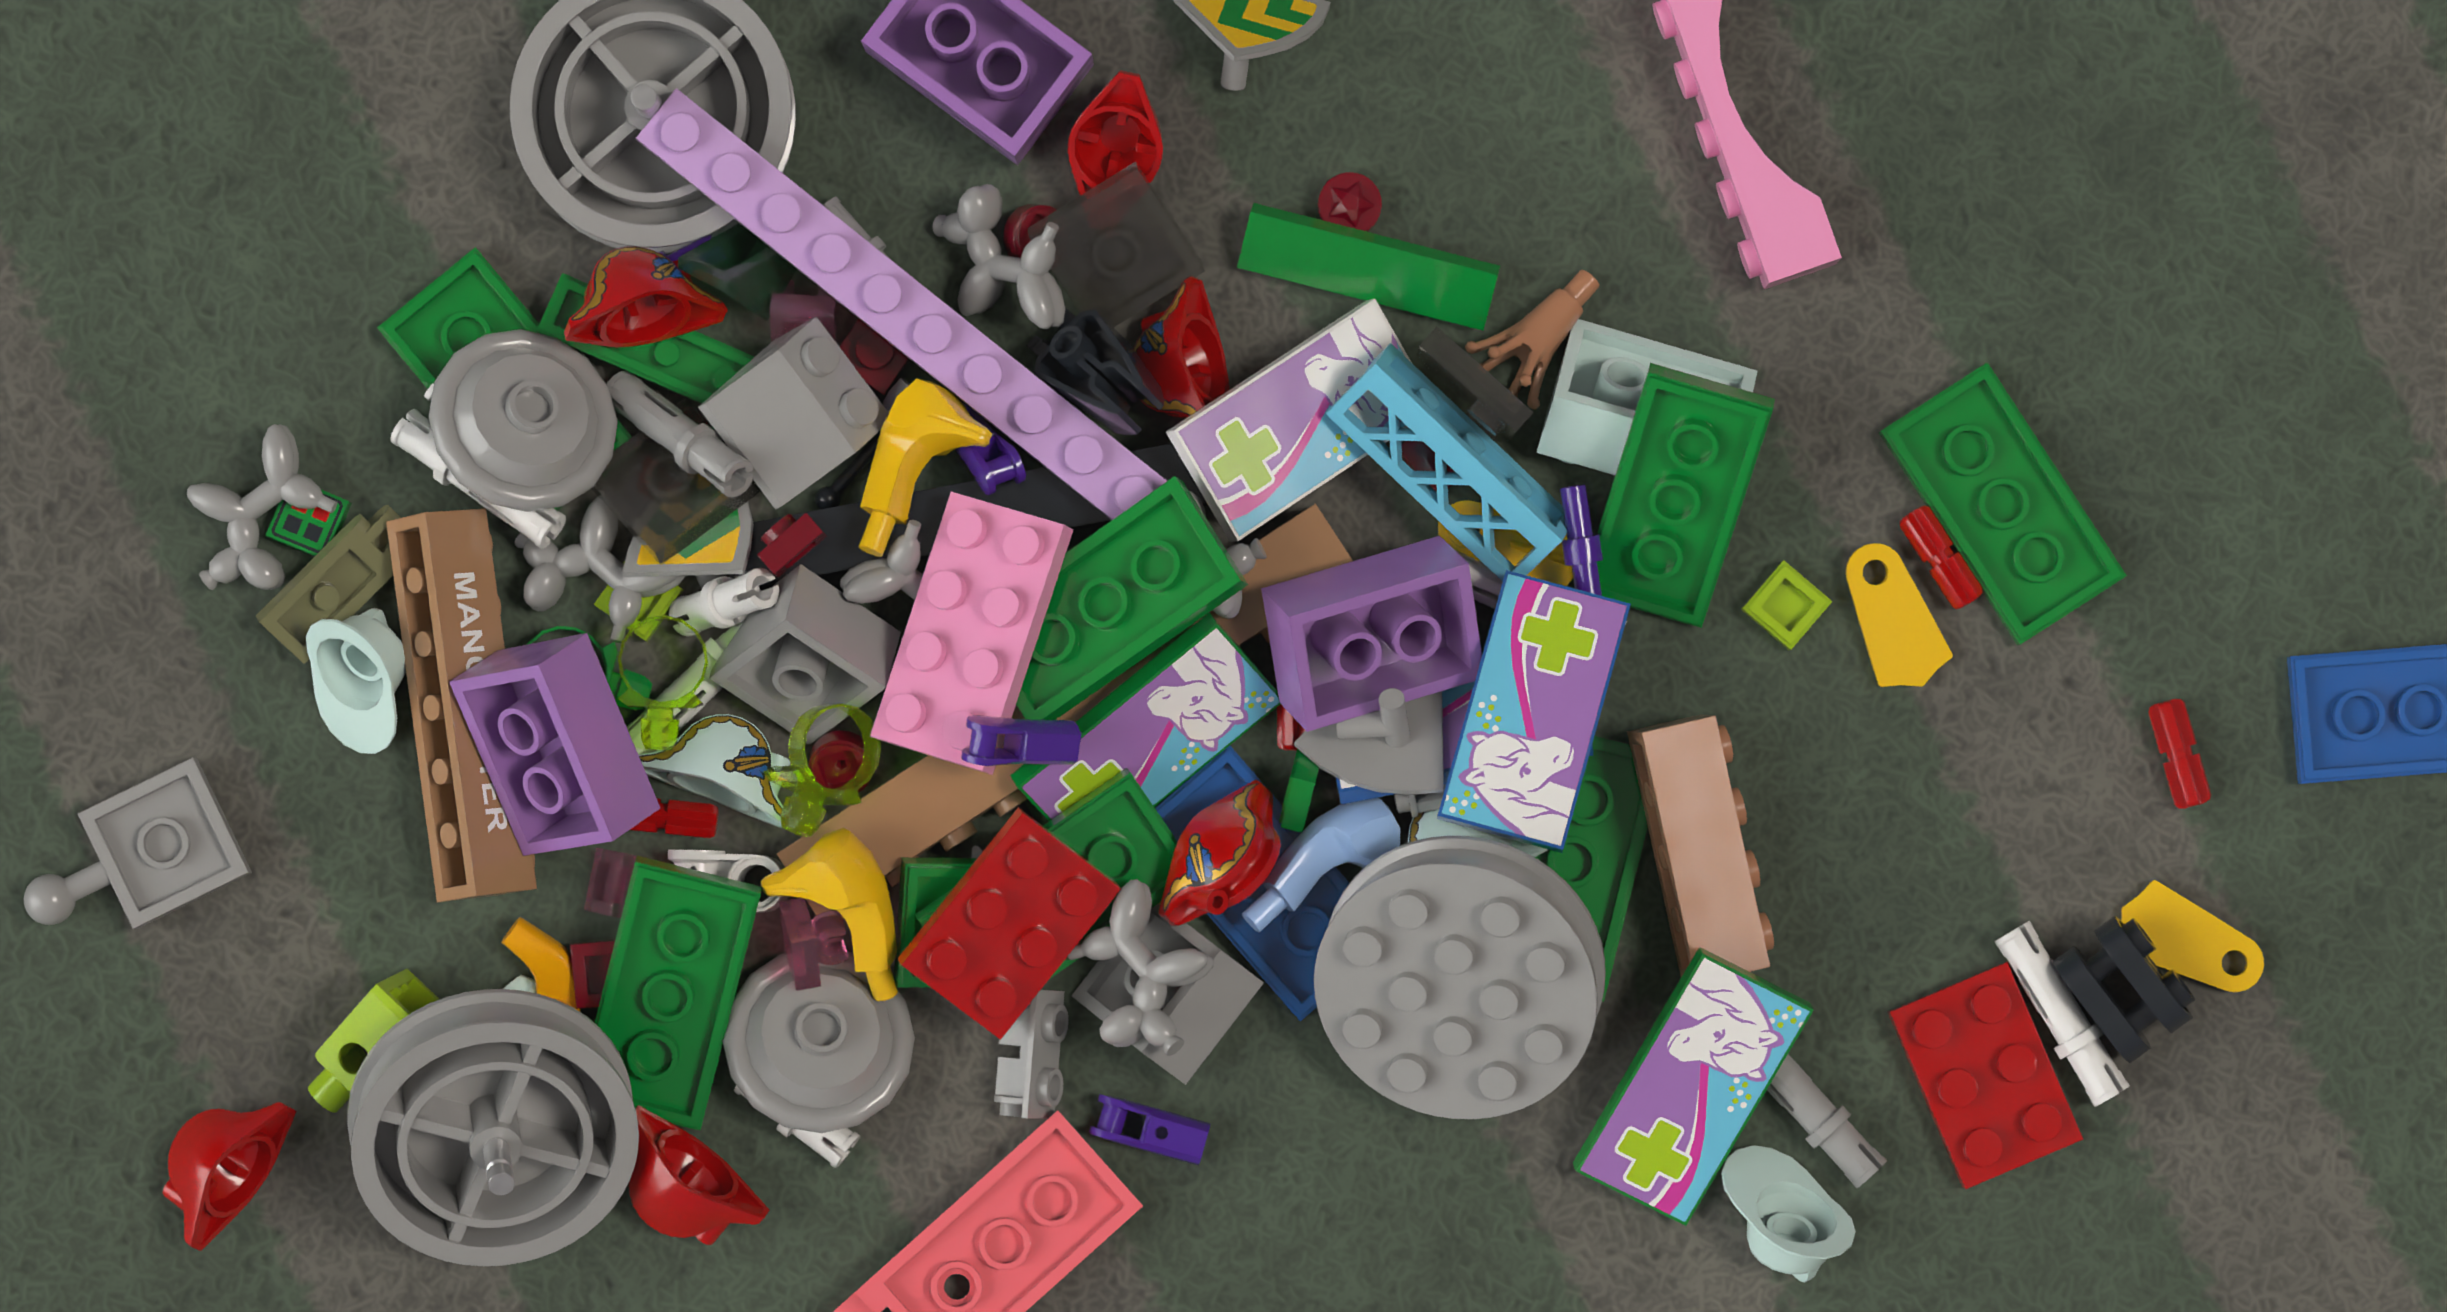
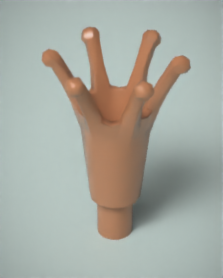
M1580 270L1563 290L1560 288L1555 289L1517 324L1490 338L1478 342L1468 341L1465 345L1468 353L1473 354L1488 349L1487 353L1490 357L1484 363L1475 366V374L1477 376H1484L1491 369L1510 357H1518L1521 365L1505 395V400L1510 404L1516 403L1521 387H1527L1531 384L1527 404L1529 408L1537 409L1540 406L1538 397L1541 384L1552 356L1583 314L1582 306L1599 288L1598 281L1589 272ZM1533 370H1535V373H1534V376H1533V379H1532V383H1531V375H1532V373H1533Z

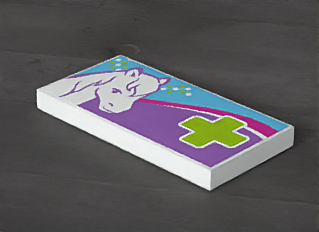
M1376 299L1364 301L1166 431L1230 542L1241 540L1368 455L1326 415V412L1364 374L1372 361L1390 343L1411 362ZM1367 390L1349 408L1367 427H1389L1388 408L1370 390ZM1400 420L1401 428H1409Z

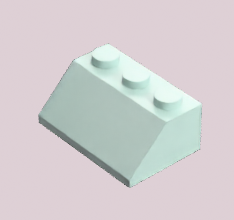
M1578 319L1570 330L1536 453L1557 458L1565 463L1578 464L1615 475L1650 363L1753 392L1757 370Z

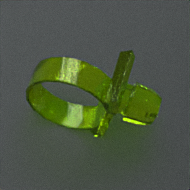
M662 615L646 618L636 624L622 640L618 662L620 675L628 690L618 699L629 708H647V718H640L641 740L646 750L672 751L678 740L680 720H674V710L694 711L704 705L695 693L705 681L709 660L706 644L695 628L683 619ZM669 620L682 623L696 634L703 646L705 664L702 676L692 691L679 699L660 702L643 697L631 687L624 674L622 659L626 643L636 630L649 622Z
M827 703L810 708L798 718L791 730L788 745L791 766H773L763 771L768 781L793 792L792 796H786L782 809L781 825L783 829L802 837H811L819 829L826 814L823 805H856L862 803L857 790L871 779L877 769L881 744L880 740L870 736L874 725L870 716L858 707L842 703ZM836 708L843 710L857 723L862 732L864 754L862 765L855 777L843 787L830 789L823 787L815 781V777L807 765L805 743L807 732L814 720L826 710Z

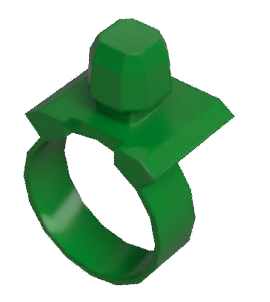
M556 626L541 631L528 644H533L545 634L558 630L576 631L580 634L586 632L576 627ZM588 634L589 638L601 652L605 665L604 675L618 707L632 710L645 709L653 683L645 676L625 669L624 674L614 672L619 657L616 643L612 642L602 648L593 636Z

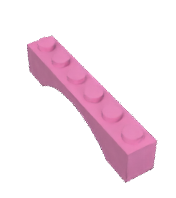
M1661 0L1653 3L1654 15L1665 40L1671 37L1675 38L1682 61L1674 63L1675 74L1685 99L1695 96L1703 120L1695 123V129L1703 153L1707 159L1717 156L1725 180L1717 182L1716 188L1723 210L1728 219L1738 216L1746 240L1738 242L1737 246L1749 279L1759 276L1763 288L1767 289L1836 265L1842 257L1821 198L1794 182L1764 154L1744 127L1729 95L1720 59L1719 19L1722 0Z

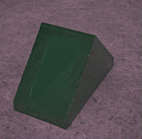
M741 223L734 225L678 257V269L719 297L765 321H768L797 270L796 267Z

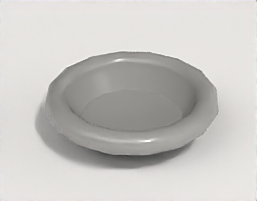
M523 329L485 334L455 352L434 382L429 411V422L437 453L456 480L490 504L525 512L564 506L594 487L612 459L618 424L609 387L589 359L557 338Z
M811 947L780 954L747 977L734 997L723 1045L731 1078L753 1108L784 1127L826 1133L858 1126L890 1104L909 1074L915 1035L907 1003L899 991L896 996L889 1000L875 1001L866 973L855 972L854 954L852 952Z

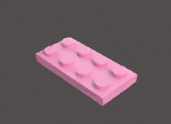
M950 493L870 734L871 737L993 775L996 766L976 765L968 763L961 758L962 750L970 746L972 729L966 726L967 717L982 715L1012 718L1073 529L1054 521L958 493ZM1005 734L997 735L996 748H1002Z

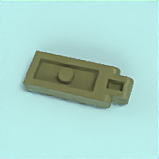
M389 505L380 508L369 520L361 514L355 516L256 615L259 623L305 664L309 660L306 635L310 626L321 619H334L342 622L353 616L393 576L386 522L402 517Z

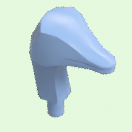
M1373 798L1340 804L1317 817L1290 844L1275 863L1272 871L1263 883L1267 891L1242 913L1246 922L1255 931L1261 932L1284 909L1295 911L1320 877L1333 867L1343 863H1352L1365 868L1379 856L1399 847L1401 828L1390 808L1381 799Z

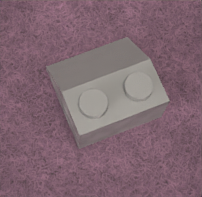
M817 317L810 319L772 341L698 407L725 444L735 453L740 454L752 463L753 471L749 473L753 475L754 482L775 510L789 502L856 453L881 430L888 415V411Z
M800 564L773 585L779 586V598L776 604L771 608L758 610L747 616L713 666L709 678L810 745L886 688L901 632L859 603L848 601L840 590Z
M1158 903L1151 908L1149 921L1144 933L1140 937L1156 957H1159L1174 950L1193 948L1210 955L1214 960V964L1205 977L1191 984L1178 987L1167 986L1166 1000L1160 1010L1172 1019L1177 1029L1176 1036L1184 1040V1045L1177 1053L1167 1056L1164 1052V1047H1155L1144 1036L1132 1045L1186 1085L1264 982L1187 923L1171 926L1158 914L1161 904ZM1121 955L1107 960H1099L1072 994V997L1104 1022L1105 1018L1116 1009L1126 1005H1133V993L1140 977Z

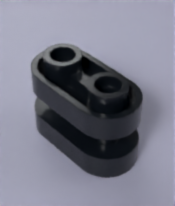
M2115 915L2094 930L2104 948L2087 959L2077 947L2072 946L2054 959L2053 964L2067 986L2112 1045L2128 1063H2132L2151 1049V1045L2142 1031L2156 1020H2159L2170 1033H2173L2193 1018L2187 1006L2194 1002L2195 998L2173 969L2163 975L2150 958L2149 954L2155 951L2156 947L2140 924L2134 918L2124 924ZM2118 969L2121 970L2142 998L2128 1010L2124 1008L2104 982L2105 978Z

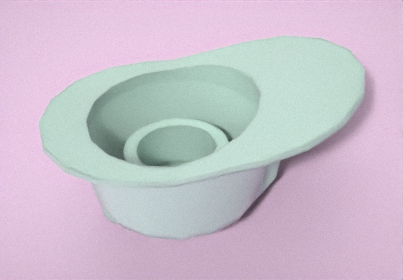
M369 609L361 615L351 616L342 622L334 619H321L315 622L307 632L306 645L311 662L314 693L319 713L330 732L345 746L359 753L376 754L387 748L396 734L397 712L394 693L406 673L403 644L388 627L384 612L381 609Z
M1754 1145L1737 1149L1726 1159L1721 1173L1724 1190L1734 1206L1747 1220V1240L1752 1254L1759 1262L1772 1270L1792 1274L1799 1281L1805 1283L1815 1277L1820 1266L1828 1258L1839 1256L1852 1246L1856 1232L1852 1218L1826 1193L1811 1174L1792 1157L1773 1148Z

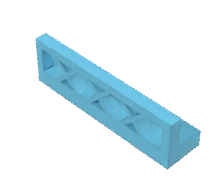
M1391 343L1372 361L1364 374L1326 412V415L1502 582L1506 570L1527 575L1566 536L1568 531L1565 526L1563 506ZM1367 390H1370L1388 408L1389 427H1367L1349 408ZM1400 420L1409 428H1401ZM1382 440H1390V448ZM1401 441H1423L1435 452L1436 471H1414L1402 460ZM1447 464H1448L1455 472H1447ZM1428 484H1436L1437 492ZM1448 485L1471 486L1481 496L1482 515H1460L1449 505ZM1493 508H1494L1501 516H1493ZM1475 528L1483 529V536ZM1494 529L1517 530L1534 548L1514 566L1495 548Z

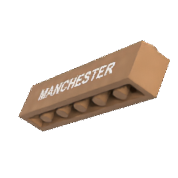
M486 509L424 512L387 521L437 903L498 896L537 889L534 870L535 856L534 854L523 856L449 683V681L497 650L505 649L500 616L501 602L497 594L492 556L493 541L489 532Z

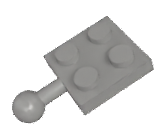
M191 758L78 813L100 861L66 878L55 874H45L35 878L25 890L24 906L28 915L36 922L44 925L59 924L71 915L77 900L111 884L132 929H138L251 874L252 871L198 759Z

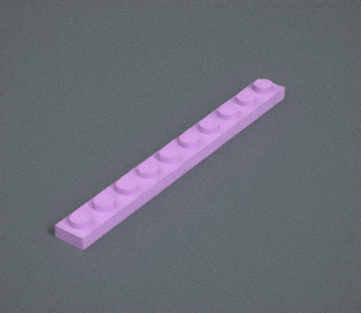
M677 88L636 137L639 143L1109 519H1115L1167 482V480Z

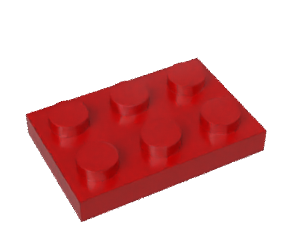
M1018 807L898 957V961L904 968L1001 1040L1119 893L1121 888L1115 881Z
M2003 962L1888 1011V1015L1963 1189L1971 1188L2083 1140L2008 962Z

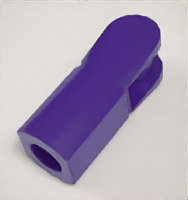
M964 404L970 416L987 427L992 433L990 443L986 447L972 445L954 449L970 469L982 491L986 495H991L996 492V485L1011 479L1016 483L1025 481L1024 465L1016 449L1003 439L986 419L967 404Z
M982 715L967 717L966 726L972 729L970 746L962 750L961 758L968 763L982 766L1009 764L1073 765L1078 761L1082 735L1079 726L1074 721L1012 719ZM998 734H1005L1003 748H996Z
M1099 1094L1098 1102L1103 1103L1097 1127L1090 1126V1134L1199 1166L1211 1123L1119 1097ZM1128 1110L1146 1115L1140 1139L1122 1134Z

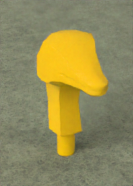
M916 378L897 395L881 427L860 505L862 509L871 514L858 546L862 551L874 556H883L894 525H906L915 482L933 456L947 455L959 447L972 445L986 447L989 445L992 437L990 430L974 420L965 405L951 391L931 381Z
M843 827L824 834L808 851L790 865L765 876L761 880L763 892L770 897L791 896L810 899L828 909L838 910L846 920L851 931L855 972L866 973L873 999L875 1001H886L897 995L898 990L890 967L897 954V942L887 882L872 852L851 831Z

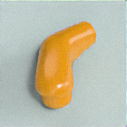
M519 917L506 933L501 943L520 958L530 969L535 979L537 994L556 999L576 1009L570 952L559 941L527 920Z

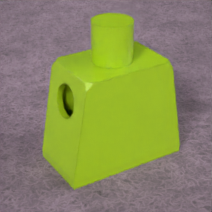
M408 969L377 983L315 1053L314 1056L325 1069L308 1086L311 1096L328 1111L337 1113L349 1100L355 1076L367 1056L364 1049L368 1054L378 1040L396 1023L412 1012L440 999Z

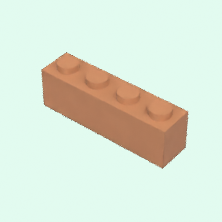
M1696 715L1627 731L1681 977L1699 946L1749 972L1770 967L1767 951L1774 948V937L1767 915L1764 912H1758L1753 888L1760 886V872L1753 852L1751 850L1745 851L1740 826L1746 824L1747 814L1740 790L1737 787L1731 788L1726 763L1733 761V749L1726 727L1724 725L1718 726L1715 715Z

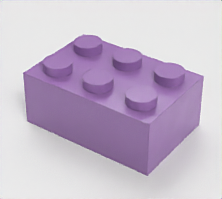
M891 0L861 40L866 53L1017 166L1094 65L1092 53L1021 0Z
M1440 536L1261 588L1279 702L1307 732L1380 710L1379 696L1384 690L1389 688L1399 689L1404 694L1405 702L1474 682L1476 679L1482 652L1469 563Z
M587 633L497 650L449 681L523 856L614 841L660 809L648 776Z

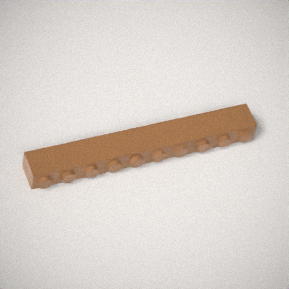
M1316 503L1259 540L1267 558L1256 559L1255 567L1243 575L1248 586L1242 589V603L1239 614L1232 619L1220 617L1213 610L1209 612L1239 647L1260 634L1263 635L1267 643L1270 642L1261 588L1353 561ZM1198 621L1056 720L1076 722ZM1016 705L1012 719H1025ZM928 755L784 848L777 855L783 865L787 867L808 851L824 834L844 827L851 831L872 852L891 887H894L900 883L901 857L918 858V856L938 843L941 844L945 852H948L978 832L972 821L994 808L1000 818L1027 801L1028 798L1017 788L1010 777L1023 764L996 765L993 775ZM806 899L818 919H823L833 913L838 922L844 920V917L838 910L828 909L817 902Z

